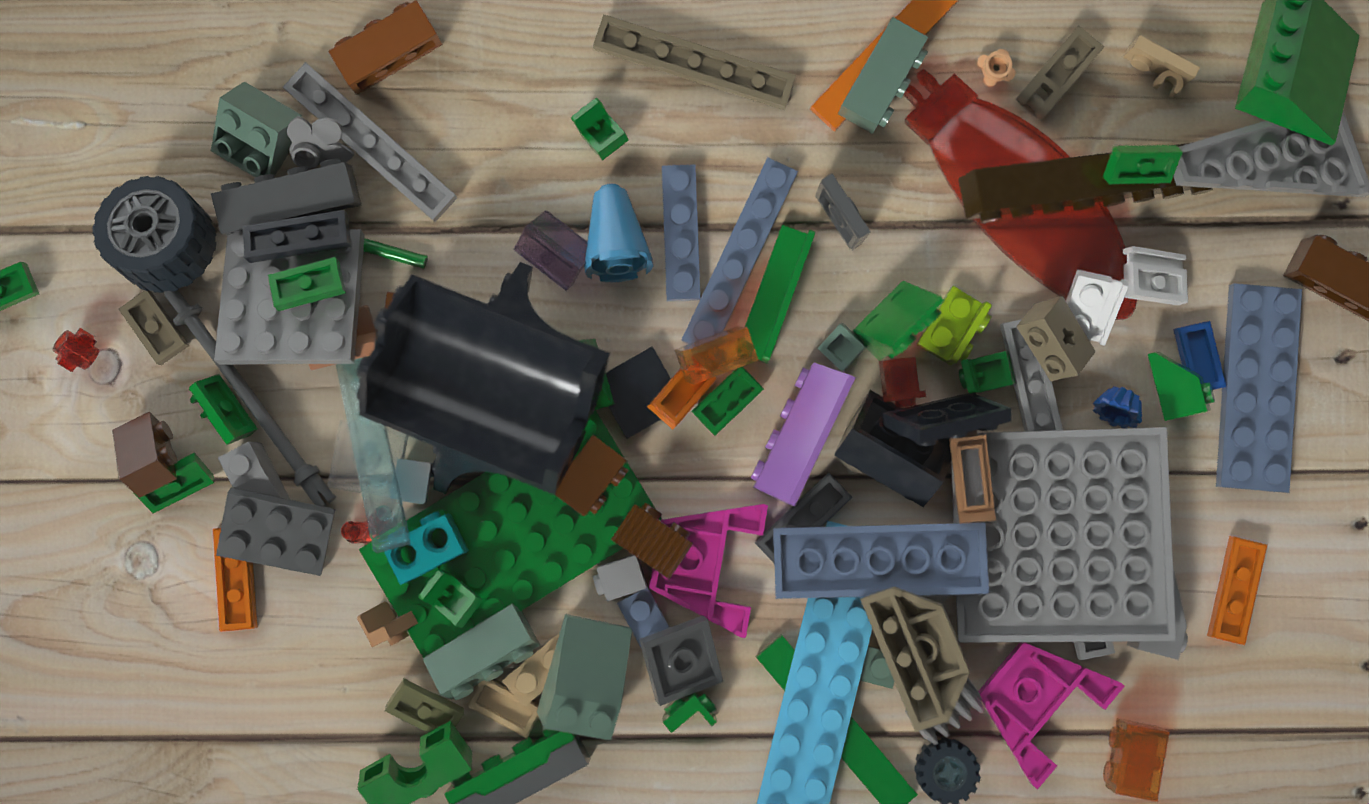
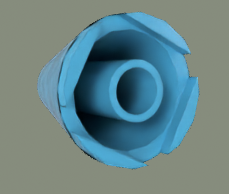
M605 184L593 196L584 268L588 278L592 279V274L599 275L600 282L633 280L638 278L637 272L645 269L647 274L653 268V258L629 195L624 188L617 184Z

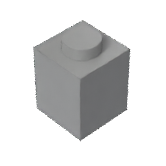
M635 555L598 566L596 568L598 574L593 576L598 595L605 594L607 601L648 587L640 560Z

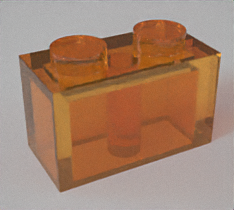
M736 326L674 350L685 382L693 385L758 361L748 328Z
M1117 718L1116 726L1111 728L1109 734V745L1112 749L1110 761H1106L1103 769L1105 786L1118 795L1158 802L1169 731L1156 725Z

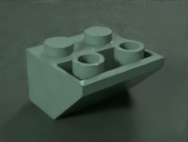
M244 81L219 98L211 152L254 177L267 174L276 175L290 152L292 141L287 135L288 125L291 120L297 116L302 117V115Z

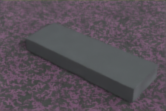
M828 472L796 502L795 506H792L754 543L774 563L773 528L822 527L827 520L832 518L853 497Z

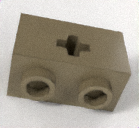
M1063 296L1035 303L1016 326L1050 381L1079 375L1096 352Z

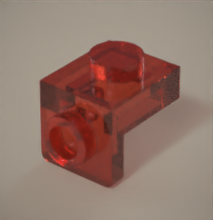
M916 357L879 361L884 402L895 401L896 407L916 405V398L926 397V390H919Z

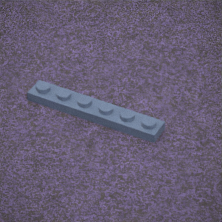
M767 157L681 339L682 342L710 355L713 354L798 173L797 170Z

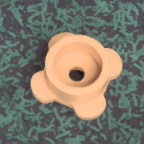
M999 49L989 56L981 55L977 60V66L982 69L984 75L983 83L988 87H993L1002 80L1011 81L1015 77L1012 60L1005 49ZM994 65H997L999 67L998 71H995L993 69Z

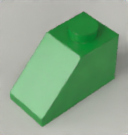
M1160 352L1148 354L1165 421L1211 410L1209 403H1214L1215 398L1210 382L1204 383L1201 375Z

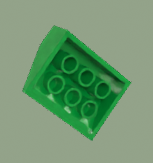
M1265 0L1261 6L1235 109L1328 145H1334L1339 131L1360 35L1324 0Z

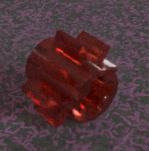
M79 328L76 334L69 330L63 332L56 340L52 349L53 352L58 354L55 358L58 361L57 364L70 372H73L76 366L83 370L89 368L99 353V349L94 346L97 342L94 339L95 336L82 328Z

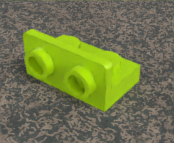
M955 286L950 288L944 298L945 301L938 308L942 314L924 330L916 345L950 366L957 363L958 360H966L974 347V344L970 343L975 332L982 333L992 317L988 314L992 304L987 301L981 303Z

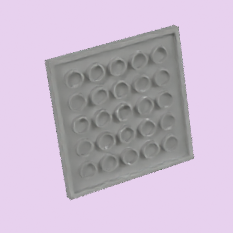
M1167 427L978 433V436L986 435L996 515V520L972 522L986 524L989 594L956 595L958 642L1176 641ZM978 448L961 450L967 506L985 505ZM952 468L953 522L959 523Z

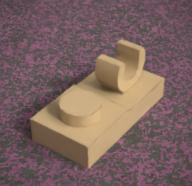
M1141 35L1129 45L1123 56L1131 61V65L1136 69L1159 74L1153 83V88L1158 89L1164 80L1170 81L1173 86L1169 93L1170 97L1178 94L1186 84L1195 78L1200 69L1199 66Z

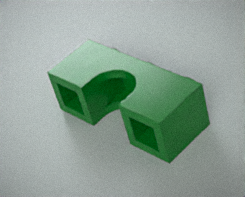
M450 720L420 737L419 757L424 762L422 765L415 768H406L399 765L392 755L388 754L360 770L357 790L367 804H411L420 798L430 797L438 788L455 779L464 778L472 770V750Z

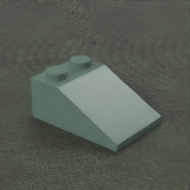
M565 614L537 709V714L545 729L606 740L612 739L622 704L632 634L631 627Z

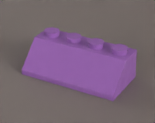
M813 363L809 370L804 367L802 368L794 385L800 388L795 400L788 398L780 414V417L784 418L785 421L780 431L773 429L765 448L770 449L765 462L758 461L751 475V479L756 481L753 488L788 505H796L855 377L817 363Z

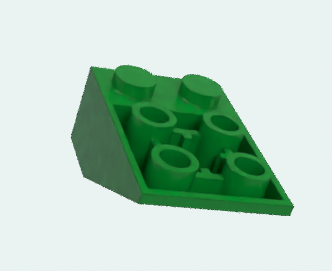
M902 281L852 332L868 346L866 349L879 361L886 356L893 359L895 356L903 353L917 339L915 335L929 327L942 314L938 307L945 300L937 294Z

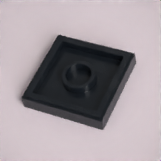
M652 346L606 372L614 405L608 407L626 439L661 420L647 406L671 378Z

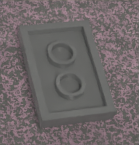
M230 488L227 493L216 556L321 576L336 509Z

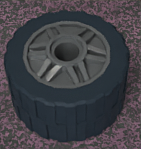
M142 176L138 179L128 180L123 185L113 189L109 196L101 202L99 210L96 211L94 226H92L96 249L100 252V256L104 261L140 289L151 290L155 293L179 290V288L190 285L197 277H200L213 259L212 256L217 244L215 242L216 230L212 225L213 221L190 194L172 180L169 181L159 176Z

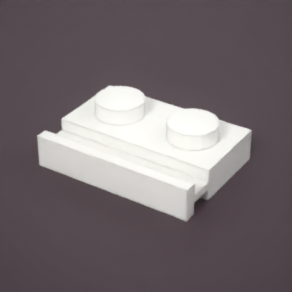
M1136 246L1123 249V254L1127 255V263L1123 264L1124 280H1127L1128 289L1124 298L1171 305L1188 303L1187 270L1183 269V261L1186 260V255Z
M1077 269L1066 298V303L1089 341H1096L1100 345L1105 346L1128 289L1127 280H1113L1109 276Z

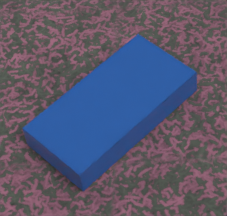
M1211 321L1173 329L1181 364L1201 375L1204 383L1210 382L1212 390L1227 387Z

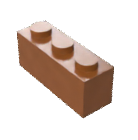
M415 0L411 3L405 2L398 5L391 15L382 20L376 19L369 22L364 27V30L355 36H347L336 42L335 47L328 52L348 86L358 95L443 44L419 3Z

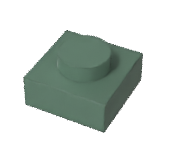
M840 323L817 349L843 372L868 346L844 323Z
M868 646L860 681L893 689L894 679L882 650Z

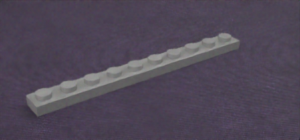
M1022 319L1001 324L1005 349L1009 351L1016 381L1014 388L1024 431L1063 430L1052 381L1049 380L1016 327ZM1074 642L1077 658L1081 661L1115 653L1113 642Z

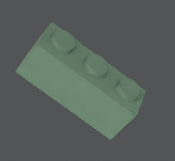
M892 17L842 103L838 115L872 134L878 125L885 127L895 110L889 107L894 96L902 98L912 81L906 77L911 67L918 70L928 53L923 48L928 37Z
M511 604L423 658V661L440 695L451 700H459L471 694L474 690L473 686L483 680L487 682L499 677L504 672L503 668L512 662L520 663L533 655L532 650L540 646V643L523 611H520L518 607Z

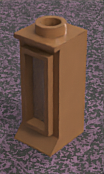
M978 430L968 432V435L963 438L949 439L958 521L960 524L996 520L986 435L978 436Z

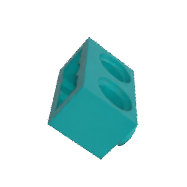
M439 511L421 519L420 523L422 526L414 531L409 532L406 527L388 536L391 542L382 546V549L400 585L408 583L469 551L451 514L441 516ZM437 528H442L448 535V541L442 548L436 546L432 540V534ZM406 544L412 545L416 550V559L413 563L405 562L401 556L402 548Z

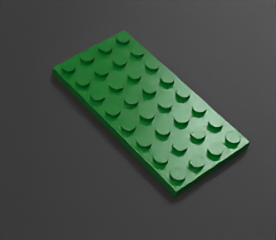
M595 410L594 414H591L585 428L587 432L575 458L593 435L623 456ZM628 462L624 467L629 471L619 485L616 487L611 483L603 495L608 499L596 515L590 511L585 517L556 495L502 474L485 472L363 546L359 551L398 617L410 611L414 614L418 624L407 629V632L422 657L425 658L509 605L513 604L522 611L623 549V547L611 539L633 506L637 504L642 507L645 502L653 508L655 506ZM439 511L441 516L451 514L469 551L408 583L400 585L382 549V546L391 542L388 536L406 527L409 532L414 531L422 526L420 523L421 519ZM437 528L432 534L433 543L438 547H444L448 541L446 531L442 528ZM406 544L402 548L401 556L403 560L407 563H413L416 559V550L412 545ZM439 569L456 575L483 599L463 628L455 626L437 608L423 602L419 598V594L425 588L427 580Z

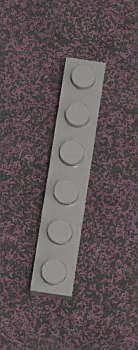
M306 62L283 86L289 94L318 119L331 118L337 120L342 128L340 139L434 222L458 198Z

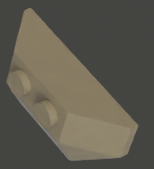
M895 586L861 598L860 600L915 732L948 722L971 670L943 604Z

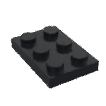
M969 393L883 413L884 427L897 432L899 436L915 441L920 446L934 445L938 442L937 440L947 437L963 438L968 435V432L975 430H995L1000 424L1012 422L1010 407L980 395Z

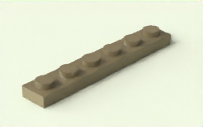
M603 14L593 44V48L596 51L782 110L786 109L796 78L794 74Z

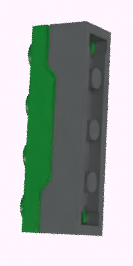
M544 729L542 731L544 736L532 742L530 737L524 739L512 747L513 753L504 758H501L500 754L494 755L481 763L483 769L472 775L468 772L464 778L451 781L452 785L444 795L449 804H516L584 768L589 764L590 756L578 734Z

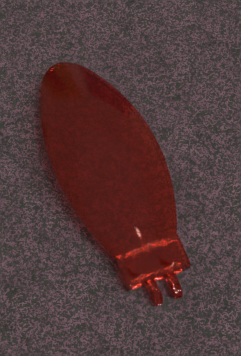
M922 69L916 74L917 80L931 95L924 100L921 93L911 84H909L903 94L916 107L905 117V124L930 146L945 180L962 206L963 201L958 178L974 169L1070 157L1053 140L1032 124L1004 108L979 99L978 94L955 73L940 86L935 77ZM1097 202L1094 207L1080 211H1074L1073 206L1064 207V211L1050 215H1043V210L1033 211V215L1020 219H1012V214L1002 215L1001 220L990 223H981L980 218L973 219L983 233L1009 259L1058 296H1063L1064 300L1068 296L1077 269L1109 276L1113 280H1124L1123 264L1127 263V255L1123 254V249L1126 247L1107 207H1104L1103 202ZM1124 298L1115 320L1129 318L1136 309L1137 299Z

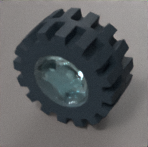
M941 737L937 745L933 743L928 746L924 745L921 748V754H917V764L914 765L916 779L922 790L935 802L939 801L941 804H959V801L962 799L964 801L970 799L968 795L971 792H976L978 789L976 783H980L981 779L979 771H981L980 764L977 762L973 752L960 741L947 737Z

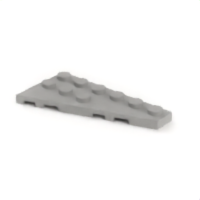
M1344 111L1336 143L1332 146L1274 123L1262 121L1180 146L1179 148L1183 153L1173 176L1177 186L1352 197L1369 196V179Z

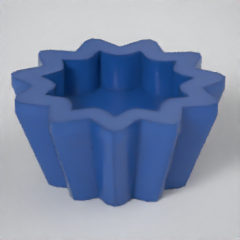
M1113 386L1093 402L1095 406L1093 412L1100 415V420L1108 421L1113 427L1120 426L1123 429L1128 427L1137 428L1138 424L1142 422V402L1139 400V395L1134 394L1132 390Z

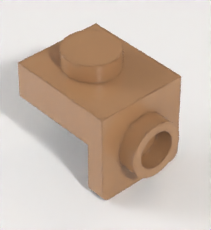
M386 601L357 617L372 647L388 641L390 646L408 637L407 629L418 624L412 611L396 618Z

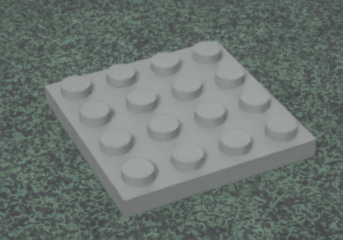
M350 230L351 247L254 263H249L244 257L243 231L233 232L234 234L227 235L214 361L219 365L354 364L365 236L362 230ZM333 257L338 259L346 290L345 294L278 311L274 307L268 275Z

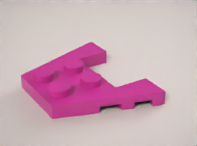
M759 504L662 519L661 521L669 527L675 522L689 531L691 535L688 540L693 542V545L670 579L652 568L649 588L701 616H705L709 621L731 631L733 634L746 638L751 607L717 601L716 594L727 530L763 536L768 505Z
M1019 642L978 692L982 698L981 702L1028 781L1038 790L1056 769L1057 765L1031 743L1032 738L1076 687L1100 708L1105 710L1125 686L1114 679L1028 643Z

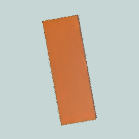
M214 528L213 541L219 631L257 628L253 563L216 556L221 528Z
M1229 536L1207 636L1241 645L1246 644L1267 550L1266 544Z

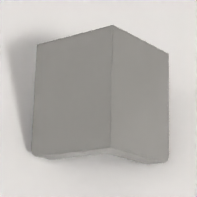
M397 458L391 500L425 504L428 498L430 478L434 477L431 473L433 463Z

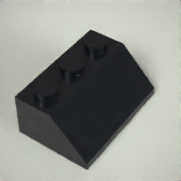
M870 390L845 431L834 456L924 508L945 480L952 460L949 441L951 438L939 439L934 445L920 446L907 437L899 436L897 432L883 426V413L902 408Z

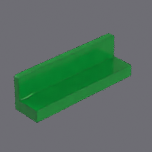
M785 225L781 226L735 353L768 364L816 231L809 229L807 234Z

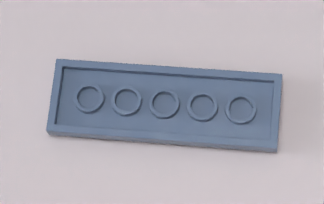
M1237 283L1229 285L1223 367L1227 387L1222 388L1216 487L1290 493L1302 289Z
M985 523L773 528L776 599L866 597L893 586L916 595L989 594Z

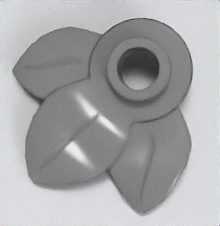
M297 116L288 125L287 135L292 141L290 154L292 161L298 167L307 166L308 169H313L322 161L337 158L341 159V163L348 162L353 157L354 152L338 142L341 137L342 128L337 120L321 118L310 124L304 118Z

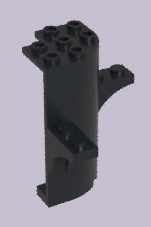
M520 262L512 274L508 272L503 279L501 291L498 295L493 294L488 304L412 274L404 286L400 285L397 287L392 302L387 309L382 308L376 317L375 328L378 329V338L374 350L369 357L364 356L361 359L357 368V376L360 377V385L356 394V398L359 400V415L433 445V453L436 454V459L432 465L431 473L434 475L433 489L446 494L456 477L469 472L483 471L502 474L555 495L587 432L585 428L591 414H594L603 386L610 353L562 334L548 325L536 313L528 297L533 269L530 265Z

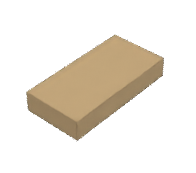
M496 679L487 682L483 680L478 683L467 704V707L525 738H528L539 717L537 714L539 703L532 700L523 708L505 684Z

